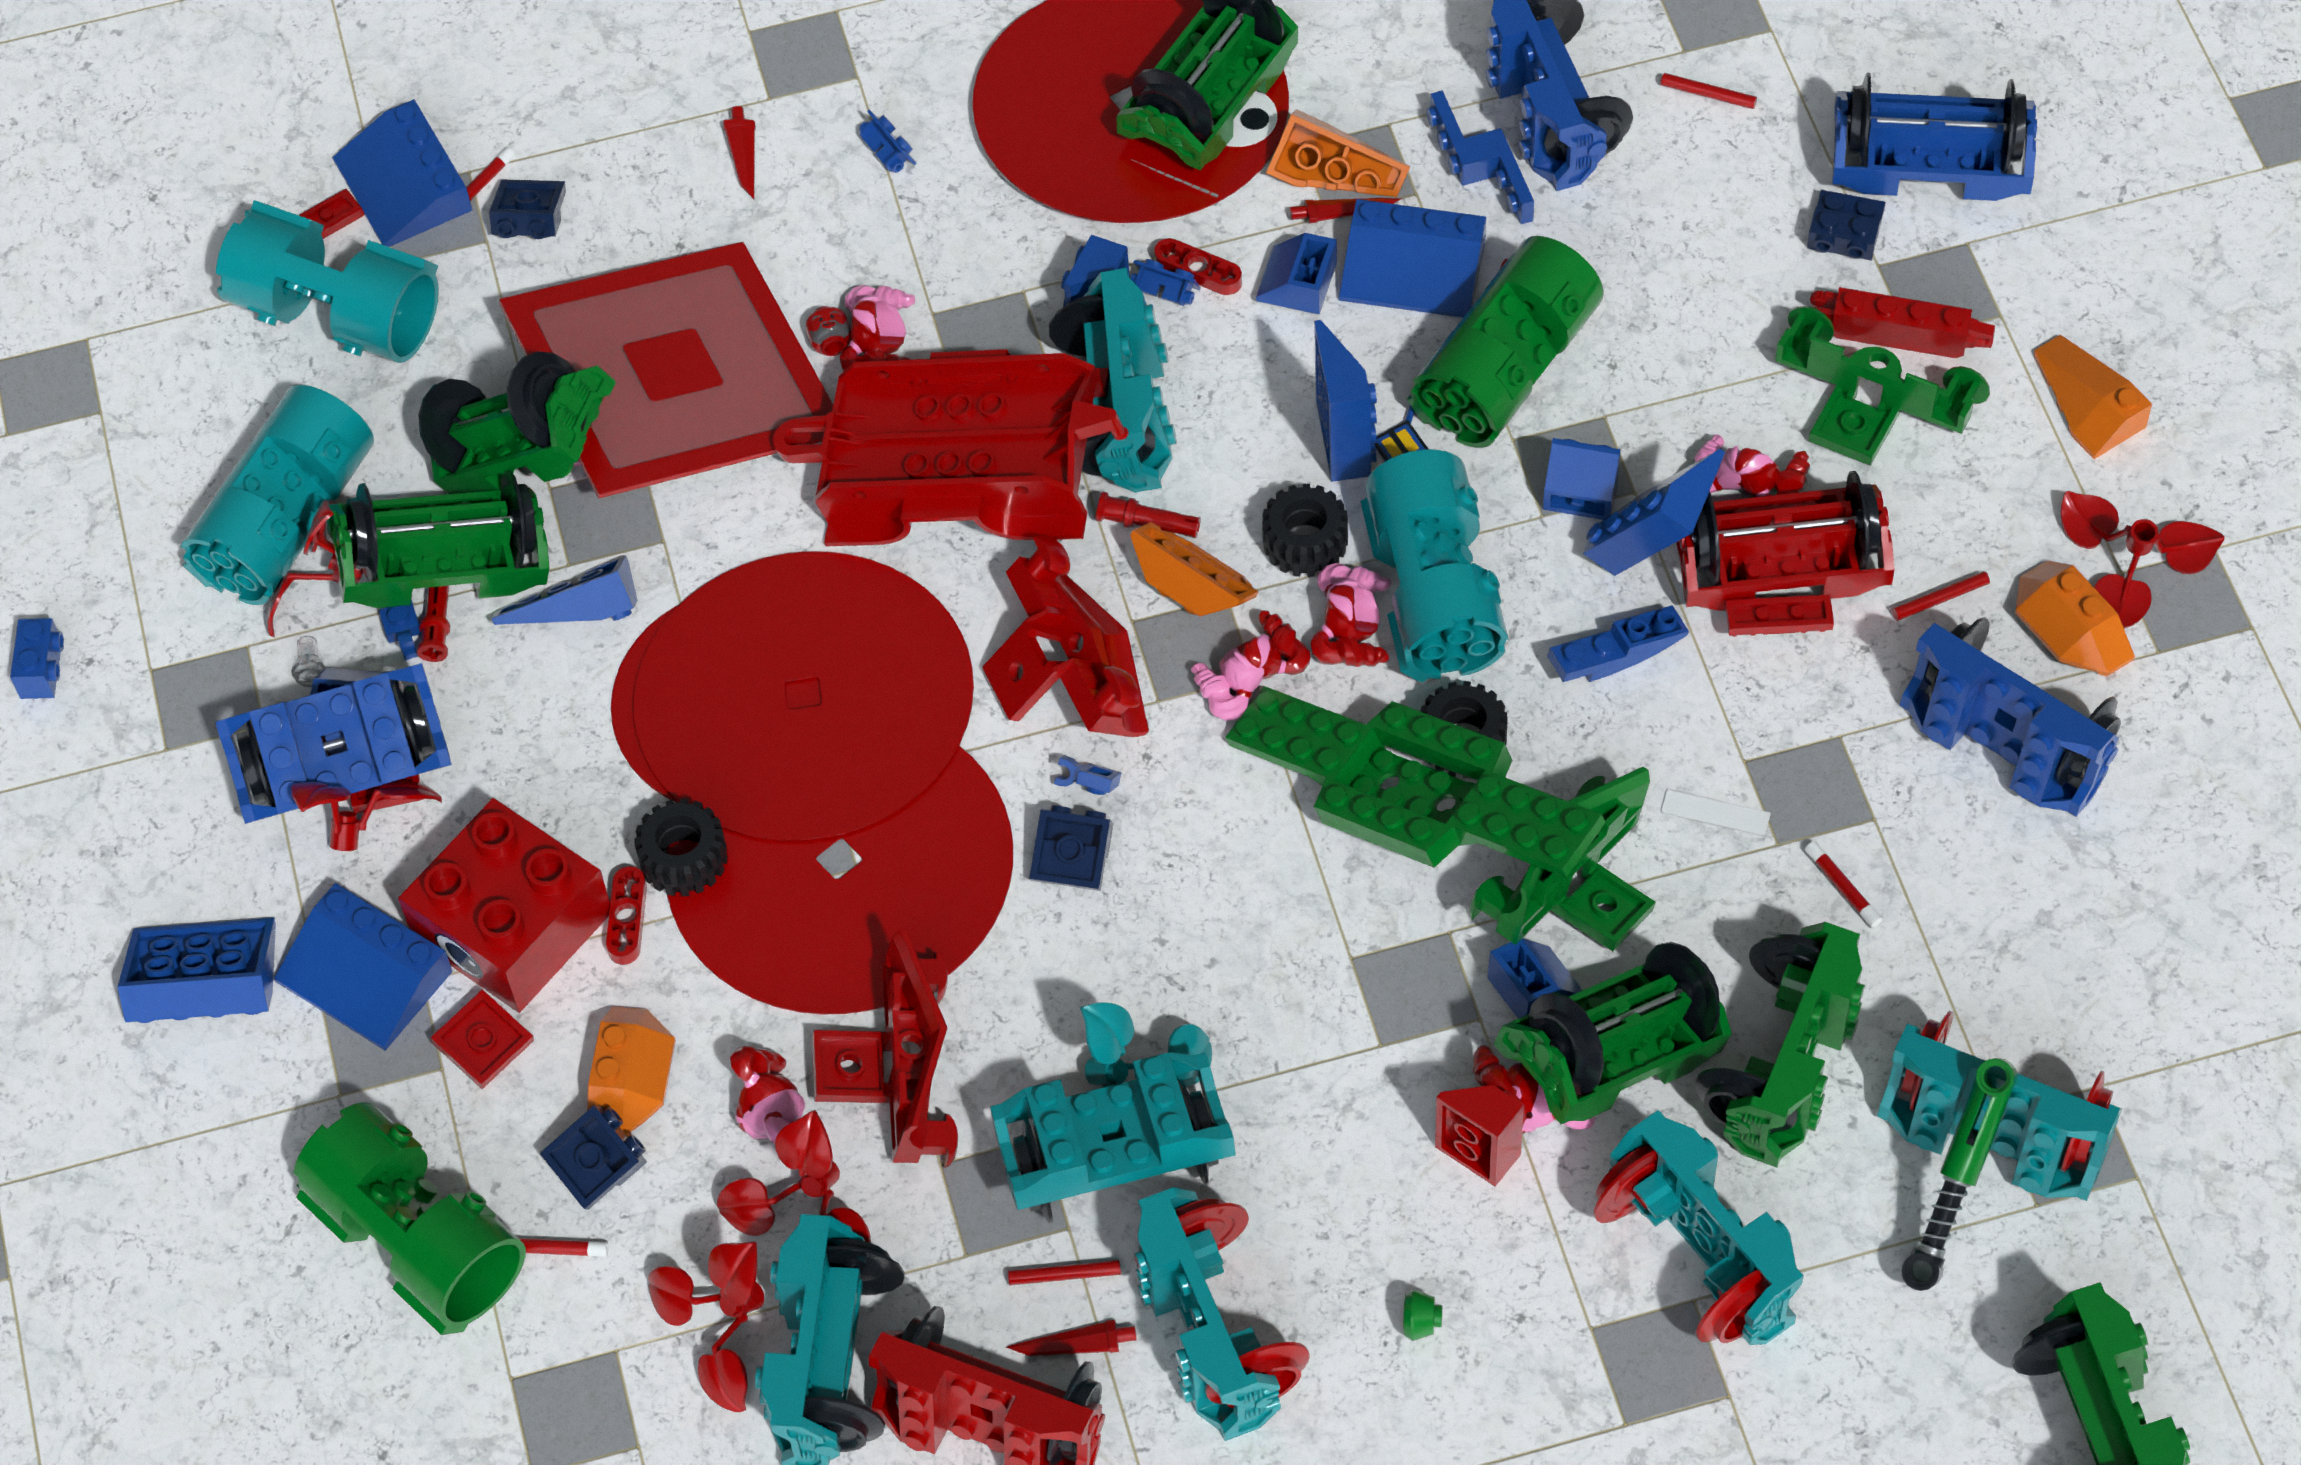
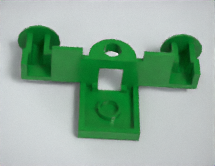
M1800 306L1791 310L1788 315V324L1791 328L1785 330L1777 344L1776 362L1837 385L1810 431L1808 441L1870 466L1901 411L1962 434L1971 418L1973 404H1981L1987 401L1990 396L1988 382L1979 372L1972 368L1958 366L1948 369L1942 377L1945 390L1936 383L1907 373L1905 379H1902L1900 360L1894 353L1885 348L1864 347L1856 351L1850 358L1844 356L1845 348L1829 342L1834 335V326L1825 313L1814 307ZM1880 361L1886 367L1878 369L1871 366L1870 363ZM1860 377L1883 385L1881 401L1877 408L1855 400Z

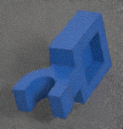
M412 600L411 605L380 609L379 613L388 642L399 641L405 660L418 657L412 636L422 633L420 632Z
M1063 755L1060 757L1058 765L1067 767L1070 771V776L1058 775L1055 777L1054 784L1066 787L1076 781V784L1086 786V790L1090 793L1105 795L1119 786L1122 773L1091 763L1084 765L1069 756Z

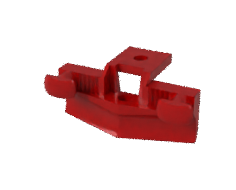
M1044 534L1033 536L1032 538L1038 549L1030 558L1019 556L1006 571L1028 618L982 667L1008 719L1020 721L1052 685L1061 678L1088 731L1126 737L1145 736L1149 732L1127 630L1067 575L1070 571V561L1063 545L1055 538ZM1040 636L1060 642L1069 660L1048 661L1036 637ZM1081 636H1082V637H1083V647H1082V649L1079 651L1078 643H1079V640H1080V638H1081ZM1022 665L1023 675L1021 679H1019L1018 672L1020 666Z
M900 929L892 936L882 966L885 1032L813 1030L811 1037L814 1102L889 1103L893 1163H918L921 1155H943V1165L946 1168L951 1165L957 1153V1126L949 1114L945 1113L942 1121L927 1120L932 1078L947 1031V1025L938 1006L945 996L947 989V965L942 955L938 952L933 954L932 959L918 958L907 930ZM909 1041L914 1042L919 1046L920 1052L909 1054L904 1051L902 1044ZM892 1050L893 1066L889 1081L885 1083L883 1051ZM846 1060L854 1061L860 1070L855 1073L846 1072L840 1063Z

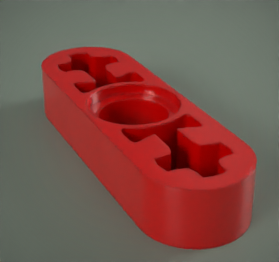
M1172 238L1159 241L1154 248L1155 261L1163 264V269L1174 273L1176 269L1190 272L1194 275L1193 279L1196 280L1199 286L1222 295L1235 294L1242 286L1241 269L1233 262ZM1195 262H1202L1207 265L1206 269L1200 272L1191 270L1189 266Z
M633 866L619 869L615 873L612 883L606 947L610 959L620 965L634 962L638 958L641 949L647 885L643 872ZM628 880H635V883L631 886L632 898L627 897L625 890ZM624 909H632L636 912L634 919L629 922L619 921L617 915ZM621 933H624L629 945L625 947V951L620 952L618 947L622 945Z

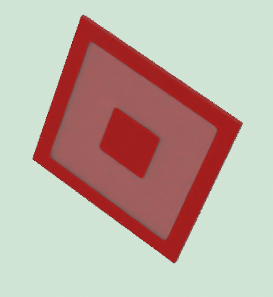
M744 242L499 299V305L525 356L537 351L555 353L567 360L575 371L598 365L616 381L611 394L603 398L599 407L600 413L595 421L591 423L586 433L587 439L579 457V462L598 499L776 454L778 452L773 445V436L781 424L794 418L822 416L832 412V401ZM824 432L795 433L788 438L787 444L812 445L823 441Z

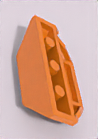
M1152 522L1131 532L1130 537L1146 582L1155 587L1161 595L1172 598L1184 606L1187 612L1201 617L1239 606L1256 598L1258 591L1256 588H1253L1245 576L1194 543L1172 532L1162 531L1160 526Z
M2047 560L2020 576L2015 614L2059 662L2085 670L2097 671V674L2107 677L2134 660V652L2118 613L2074 565Z
M614 1006L610 1008L600 1022L588 1082L587 1111L593 1105L603 1106L605 1110L608 1107L613 1108L624 1122L620 1128L627 1137L664 1105L676 1042L675 1037L648 1009Z

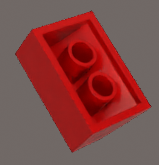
M1494 1085L1442 1091L1436 1097L1435 1148L1496 1187L1521 1155L1524 1104L1511 1091H1502Z

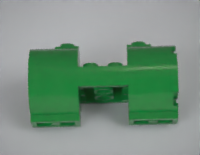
M1531 236L1524 239L1461 322L1447 336L1413 379L1414 388L1406 400L1423 424H1431L1438 431L1444 427L1458 435L1456 441L1465 446L1484 448L1491 445L1529 397L1532 386L1555 356L1566 349L1602 302L1604 290L1596 271L1578 252L1560 241L1544 236Z
M356 1103L340 1110L342 1117L328 1129L321 1125L301 1150L293 1172L298 1177V1184L296 1186L300 1189L296 1198L343 1243L364 1241L371 1235L392 1255L390 1270L393 1278L396 1280L392 1289L440 1335L464 1332L469 1323L489 1311L513 1285L524 1264L526 1255L524 1243L495 1217L496 1214L486 1205V1200L478 1193L468 1191L452 1193L445 1198L437 1193L438 1188L432 1182L424 1179L428 1165L427 1155L421 1149L422 1145L412 1137L413 1133L409 1128L399 1123H393L372 1103Z

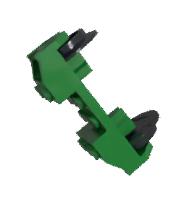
M1822 922L1803 927L1799 935L1781 934L1761 939L1752 945L1749 952L1751 965L1765 981L1778 989L1775 1007L1795 1013L1777 1060L1773 1064L1751 1056L1744 1072L1729 1068H1711L1702 1071L1695 1080V1090L1704 1102L1705 1109L1714 1119L1725 1125L1723 1136L1743 1156L1777 1168L1781 1158L1804 1142L1808 1130L1816 1131L1822 1114L1820 1109L1825 1098L1823 1092L1828 1081V1076L1823 1075L1825 1060L1814 1057L1818 1043L1841 1051L1845 1039H1853L1859 1022L1857 1018L1862 1006L1860 1001L1865 989V985L1860 983L1862 966L1857 947L1860 939L1859 933Z

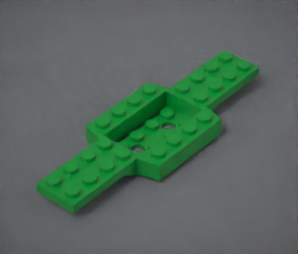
M1264 686L1225 737L1231 747L1310 777L1319 783L1322 788L1313 807L1323 824L1433 868L1458 846L1481 844L1566 878L1605 824V820L1600 813L1505 778L1513 761L1505 743L1394 701L1389 703L1367 724H1363ZM1385 746L1469 777L1477 782H1466L1450 776L1444 771H1437L1421 765L1418 761H1411L1386 750ZM1387 778H1399L1397 786L1387 788L1386 790L1381 788L1383 781ZM1448 798L1456 800L1455 805L1451 809L1437 810V806L1442 800Z

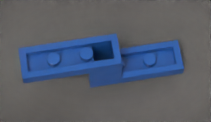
M1443 90L1431 93L1430 107L1426 109L1427 118L1430 126H1436L1437 139L1441 150H1446L1449 155L1448 164L1452 175H1458L1462 186L1496 177L1499 188H1505L1506 199L1510 212L1516 213L1520 224L1532 222L1534 217V199L1502 129L1499 128L1464 138Z

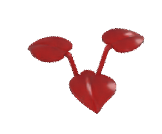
M2066 491L2061 504L2060 515L2064 532L2070 541L2079 547L2093 549L2101 543L2102 539L2110 542L2127 536L2126 547L2133 554L2126 577L2124 578L2118 574H2108L2099 579L2094 586L2099 594L2118 613L2124 629L2138 623L2146 615L2151 605L2152 596L2149 586L2142 581L2132 580L2140 556L2150 553L2155 544L2159 553H2166V562L2173 570L2182 574H2196L2204 570L2211 563L2225 538L2223 534L2210 527L2185 521L2172 522L2162 528L2159 534L2155 523L2147 519L2137 520L2132 526L2126 525L2123 530L2113 533L2119 523L2118 512L2106 499L2094 495Z
M324 499L320 504L307 534L303 554L308 555L312 543L313 553L316 552L317 546L332 553L327 568L333 570V574L288 573L286 577L284 576L271 599L268 609L267 626L269 635L275 637L273 628L274 613L283 593L294 580H331L339 583V570L334 545L326 539L325 532L326 521L334 515L329 508V504H336L334 500L330 499L328 501ZM354 569L355 583L360 582L363 569Z
M407 780L394 781L380 785V789L374 790L363 816L359 820L356 818L357 814L355 812L339 811L338 802L351 798V792L346 788L328 786L320 782L295 783L291 788L292 798L302 812L320 804L331 803L333 818L331 819L329 847L338 851H354L358 849L359 830H366L369 816L380 797L398 800L433 799L442 803L441 796L422 783Z
M816 1110L787 1124L779 1131L775 1140L776 1152L781 1162L790 1169H799L801 1179L776 1196L768 1198L767 1189L760 1180L747 1177L739 1178L729 1183L720 1192L717 1199V1208H719L720 1214L734 1228L746 1235L758 1236L768 1232L775 1222V1213L770 1205H774L795 1191L802 1189L810 1197H823L819 1215L831 1216L852 1227V1232L863 1237L866 1242L871 1243L869 1229L857 1212L846 1207H836L827 1213L830 1198L834 1195L830 1188L839 1180L840 1171L833 1161L829 1137Z
M756 1242L723 1243L712 1249L708 1258V1271L712 1282L721 1288L719 1294L693 1297L694 1285L692 1278L683 1269L672 1265L658 1267L651 1271L648 1277V1287L653 1305L659 1316L670 1325L681 1326L687 1323L692 1317V1304L699 1305L720 1301V1308L725 1315L736 1318L712 1345V1354L702 1355L698 1361V1376L705 1393L717 1405L733 1412L746 1411L747 1372L742 1359L734 1351L727 1348L720 1349L742 1323L748 1321L747 1313L761 1308L764 1304V1292L756 1282Z

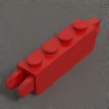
M1839 287L1838 293L1817 290L1812 292L1810 296V303L1815 306L1814 308L1825 313L1834 326L1833 336L1837 339L1956 359L1964 356L1965 348H1991L1993 344L1995 325L1979 322V320L1971 318L1972 309Z

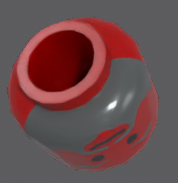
M819 307L806 320L805 329L814 351L826 356L839 355L852 340L851 328L847 317L839 308Z

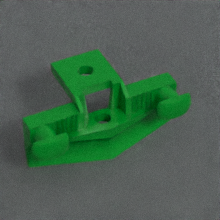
M1641 767L1606 784L1604 776H1595L1585 782L1578 790L1575 798L1568 802L1602 814L1605 824L1569 875L1565 878L1530 864L1528 871L1515 891L1503 884V876H1493L1483 882L1475 891L1469 905V916L1473 920L1482 911L1498 922L1496 932L1516 945L1551 910L1613 952L1649 916L1656 903L1598 864L1638 823L1650 783L1649 770ZM1583 866L1581 877L1586 879V881L1570 897H1567L1566 894L1573 875ZM1607 904L1613 908V911H1603L1597 905Z

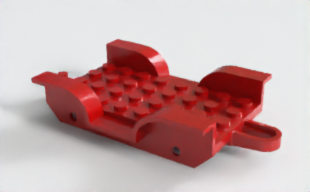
M1007 349L931 352L930 359L853 362L839 375L832 412H828L827 415L794 418L784 422L774 433L773 445L779 456L788 463L822 462L814 502L828 522L824 540L826 547L890 544L904 539L910 532L912 522L974 520L980 528L991 534L1008 539L1033 540V536L1044 534L1056 540L1084 538L1088 512L1078 495L1087 438L1111 431L1114 439L1123 440L1128 436L1129 431L1123 426L1114 409L1093 404L1094 397H1106L1110 377L1109 368H1095L1094 365L1066 353L1010 355ZM824 432L822 444L788 445L787 440L795 433Z

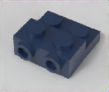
M501 179L489 211L491 234L499 235L502 238H511L518 235L531 236L534 239H543L550 236L556 237L561 223L560 208L566 194L565 181Z
M1821 189L1809 230L1807 248L1823 253L1830 252L1850 256L1854 259L1872 261L1886 202Z
M1052 805L1050 811L1041 809L1029 879L1035 882L1101 891L1105 861L1109 855L1113 822L1110 819H1106V813L1086 810L1084 816L1071 814L1072 809L1063 806Z
M593 1105L540 1152V1155L586 1210L594 1206L615 1186H621L647 1163L646 1159L642 1156L646 1151L644 1145L634 1135L631 1134L629 1137L625 1135L620 1128L624 1122L611 1107L605 1110L603 1106Z

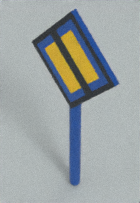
M1411 405L1409 406L1405 422L1377 436V443L1374 444L1385 461L1407 452L1428 449L1411 425L1415 412Z

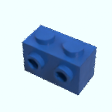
M52 618L18 619L10 678L20 699L55 698L56 683L60 678L59 660L60 653L64 649L63 633L57 630Z

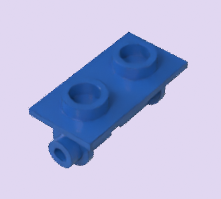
M869 109L867 112L873 119L860 125V137L874 152L884 145L876 155L887 170L895 173L901 171L904 167L903 163L908 159L916 165L917 162L909 154L913 148L901 135L896 138L892 134L896 129L884 115L878 118Z
M1146 259L1145 263L1137 260L1133 262L1139 272L1138 274L1133 273L1130 279L1143 293L1157 297L1160 286H1163L1165 289L1161 296L1162 299L1184 306L1185 304L1191 305L1194 300L1195 293L1191 292L1192 288L1199 291L1201 289L1196 280L1193 279L1194 275L1185 270L1176 269L1174 273L1163 269V264L1151 259Z

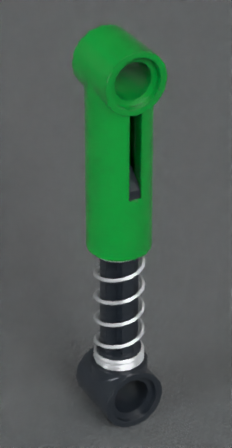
M1993 1058L1986 1060L1977 1069L1976 1079L1940 1170V1173L1944 1175L1943 1179L1945 1181L1942 1189L1937 1191L1939 1194L1936 1204L1931 1205L1934 1210L1931 1218L1926 1219L1928 1226L1925 1233H1921L1923 1239L1917 1242L1918 1244L1916 1247H1913L1910 1256L1906 1258L1902 1265L1901 1273L1903 1280L1914 1290H1928L1938 1284L1943 1276L1946 1240L1952 1238L1950 1230L1952 1225L1957 1224L1955 1217L1957 1212L1962 1210L1960 1204L1963 1197L1968 1195L1966 1188L1976 1186L2009 1097L2017 1083L2016 1068L2006 1059ZM1993 1066H1999L2006 1072V1082L2000 1088L1991 1086L1987 1080V1072ZM1987 1095H1991L1992 1097L1980 1129L1977 1130L1975 1126ZM1916 1261H1926L1931 1266L1932 1276L1928 1281H1921L1915 1277L1913 1266Z

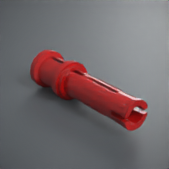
M1103 491L1100 495L1096 511V521L1102 522L1106 519L1120 522L1127 528L1134 527V525L1143 526L1152 522L1160 526L1162 531L1182 534L1192 538H1197V532H1199L1201 517L1148 507L1139 504V501H1136L1135 498L1124 500L1111 497L1108 492Z
M449 586L428 588L426 617L420 622L422 641L417 647V655L425 661L439 662L445 660L448 656V648L445 643L446 636L450 633V623L446 619Z

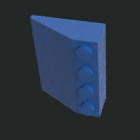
M415 99L385 111L332 157L354 198L362 207L364 215L380 243L387 247H391L473 211L464 182Z
M1357 199L1350 227L1339 301L1464 318L1473 304L1486 241V216Z
M1321 320L1314 321L1316 404L1331 482L1369 477L1371 474V463L1377 462L1374 444L1377 443L1374 424L1377 423L1374 405L1377 403L1374 383L1368 384L1366 370Z
M1722 449L1714 451L1646 490L1602 522L1595 523L1586 535L1588 543L1583 554L1616 576L1692 534L1725 451Z
M335 883L310 912L274 980L279 985L386 1051L453 971L445 950Z
M275 918L133 928L117 986L125 1023H149L154 1020L165 1019L186 1020L191 1017L204 1016L218 1018L230 1014L245 1013L247 1015H255L261 1012H268L273 993Z

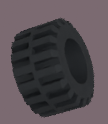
M1303 484L1301 488L1291 485L1288 486L1287 492L1281 489L1276 493V499H1269L1267 509H1264L1262 514L1264 552L1266 556H1269L1270 562L1274 566L1280 564V571L1287 573L1289 570L1293 571V576L1300 577L1301 573H1307L1308 577H1313L1315 572L1321 571L1324 566L1339 563V557H1344L1346 546H1348L1347 510H1344V503L1341 499L1336 500L1334 492L1330 490L1326 493L1324 492V487L1319 485L1316 488H1310V484ZM1302 525L1314 526L1320 529V531L1312 535H1298L1290 530Z
M1463 681V685L1458 686L1456 682L1448 683L1447 689H1444L1442 686L1435 689V696L1429 694L1425 699V705L1421 707L1420 711L1453 724H1472L1480 729L1477 733L1501 741L1505 745L1507 743L1508 717L1507 712H1505V705L1502 700L1497 701V694L1494 691L1486 692L1484 685L1478 683L1474 687L1471 686L1469 681ZM1435 765V769L1437 771H1443L1445 769ZM1445 769L1448 771V775L1456 777L1455 772Z
M680 799V803H674L673 800L665 801L666 806L661 808L659 805H656L652 808V815L646 813L641 818L643 825H637L635 831L637 837L634 838V844L641 871L646 881L653 883L654 889L659 892L665 888L667 895L675 896L676 892H681L682 897L690 896L689 891L696 890L698 894L704 891V885L708 884L711 887L716 883L715 875L721 876L724 872L723 864H727V846L721 822L718 817H715L714 811L709 807L704 809L701 802L695 801L693 804H689L688 799ZM691 840L698 843L692 851L686 854L670 855L664 852L671 844L677 841Z

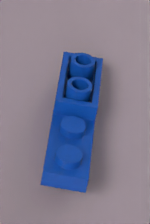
M1673 605L1615 621L1610 631L1550 647L1547 657L1562 682L1586 676L1589 682H1592L1647 660L1686 637L1689 630Z

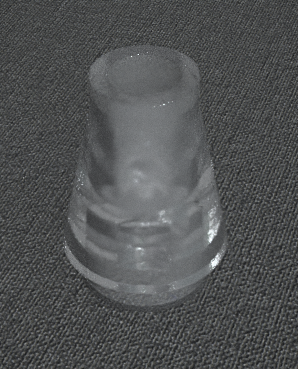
M303 636L297 640V649L291 673L299 685L312 687L313 679L324 671L326 667L318 648L317 639L312 636Z

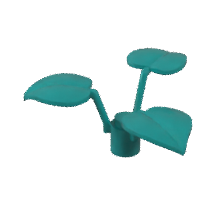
M1097 1002L1081 1006L1080 1010L1085 1022L1087 1046L1092 1056L1085 1065L1087 1081L1092 1085H1102L1103 1088L1123 1083L1127 1079L1128 1070H1134L1133 1063H1125L1120 1059V1057L1126 1054L1124 1046L1128 1045L1134 1036V1026L1130 1014L1125 1008L1107 1002ZM1183 1024L1173 1030L1168 1041V1052L1189 1055L1206 1053L1211 1065L1212 1046L1209 1042L1210 1038L1200 1027L1193 1024ZM1199 1077L1183 1080L1186 1086L1200 1082Z

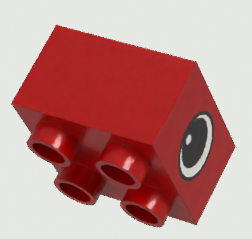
M492 798L398 897L409 929L445 950L450 965L518 1013L530 1003L609 917L610 901L600 869L495 798Z

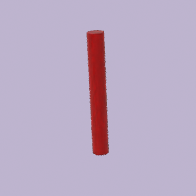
M1664 73L1661 79L1662 86L1754 109L1757 102L1756 96Z
M1985 571L1894 607L1892 608V615L1896 621L1907 618L1990 584L1989 576Z
M1119 1260L1008 1271L1009 1286L1121 1275Z

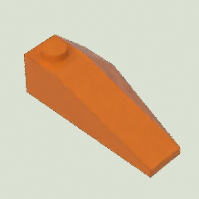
M1296 109L1289 118L1266 173L1296 187L1325 188L1326 190H1345L1397 197L1411 166L1324 121Z
M2062 335L2055 337L2034 350V356L2043 376L2057 398L2056 404L2060 412L2063 411L2068 421V429L2071 436L2093 459H2096L2147 427L2152 403L2129 380Z

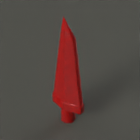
M734 106L731 108L732 119L724 120L723 128L726 131L740 185L754 199L755 121L745 119L742 106Z
M1361 198V200L1394 204L1402 199ZM1357 199L1304 200L1305 206L1290 207L1291 220L1308 219L1310 224L1352 216Z
M1108 1320L1104 1323L1007 1346L1006 1348L1027 1356L1099 1352L1114 1353L1119 1352L1118 1343L1136 1341L1137 1337L1135 1325L1117 1328L1115 1320Z

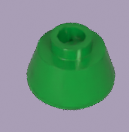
M1412 1289L1405 1294L1403 1329L1404 1336L1411 1341L1433 1335L1435 1327H1442L1443 1307L1442 1305L1435 1304L1434 1296L1417 1289Z

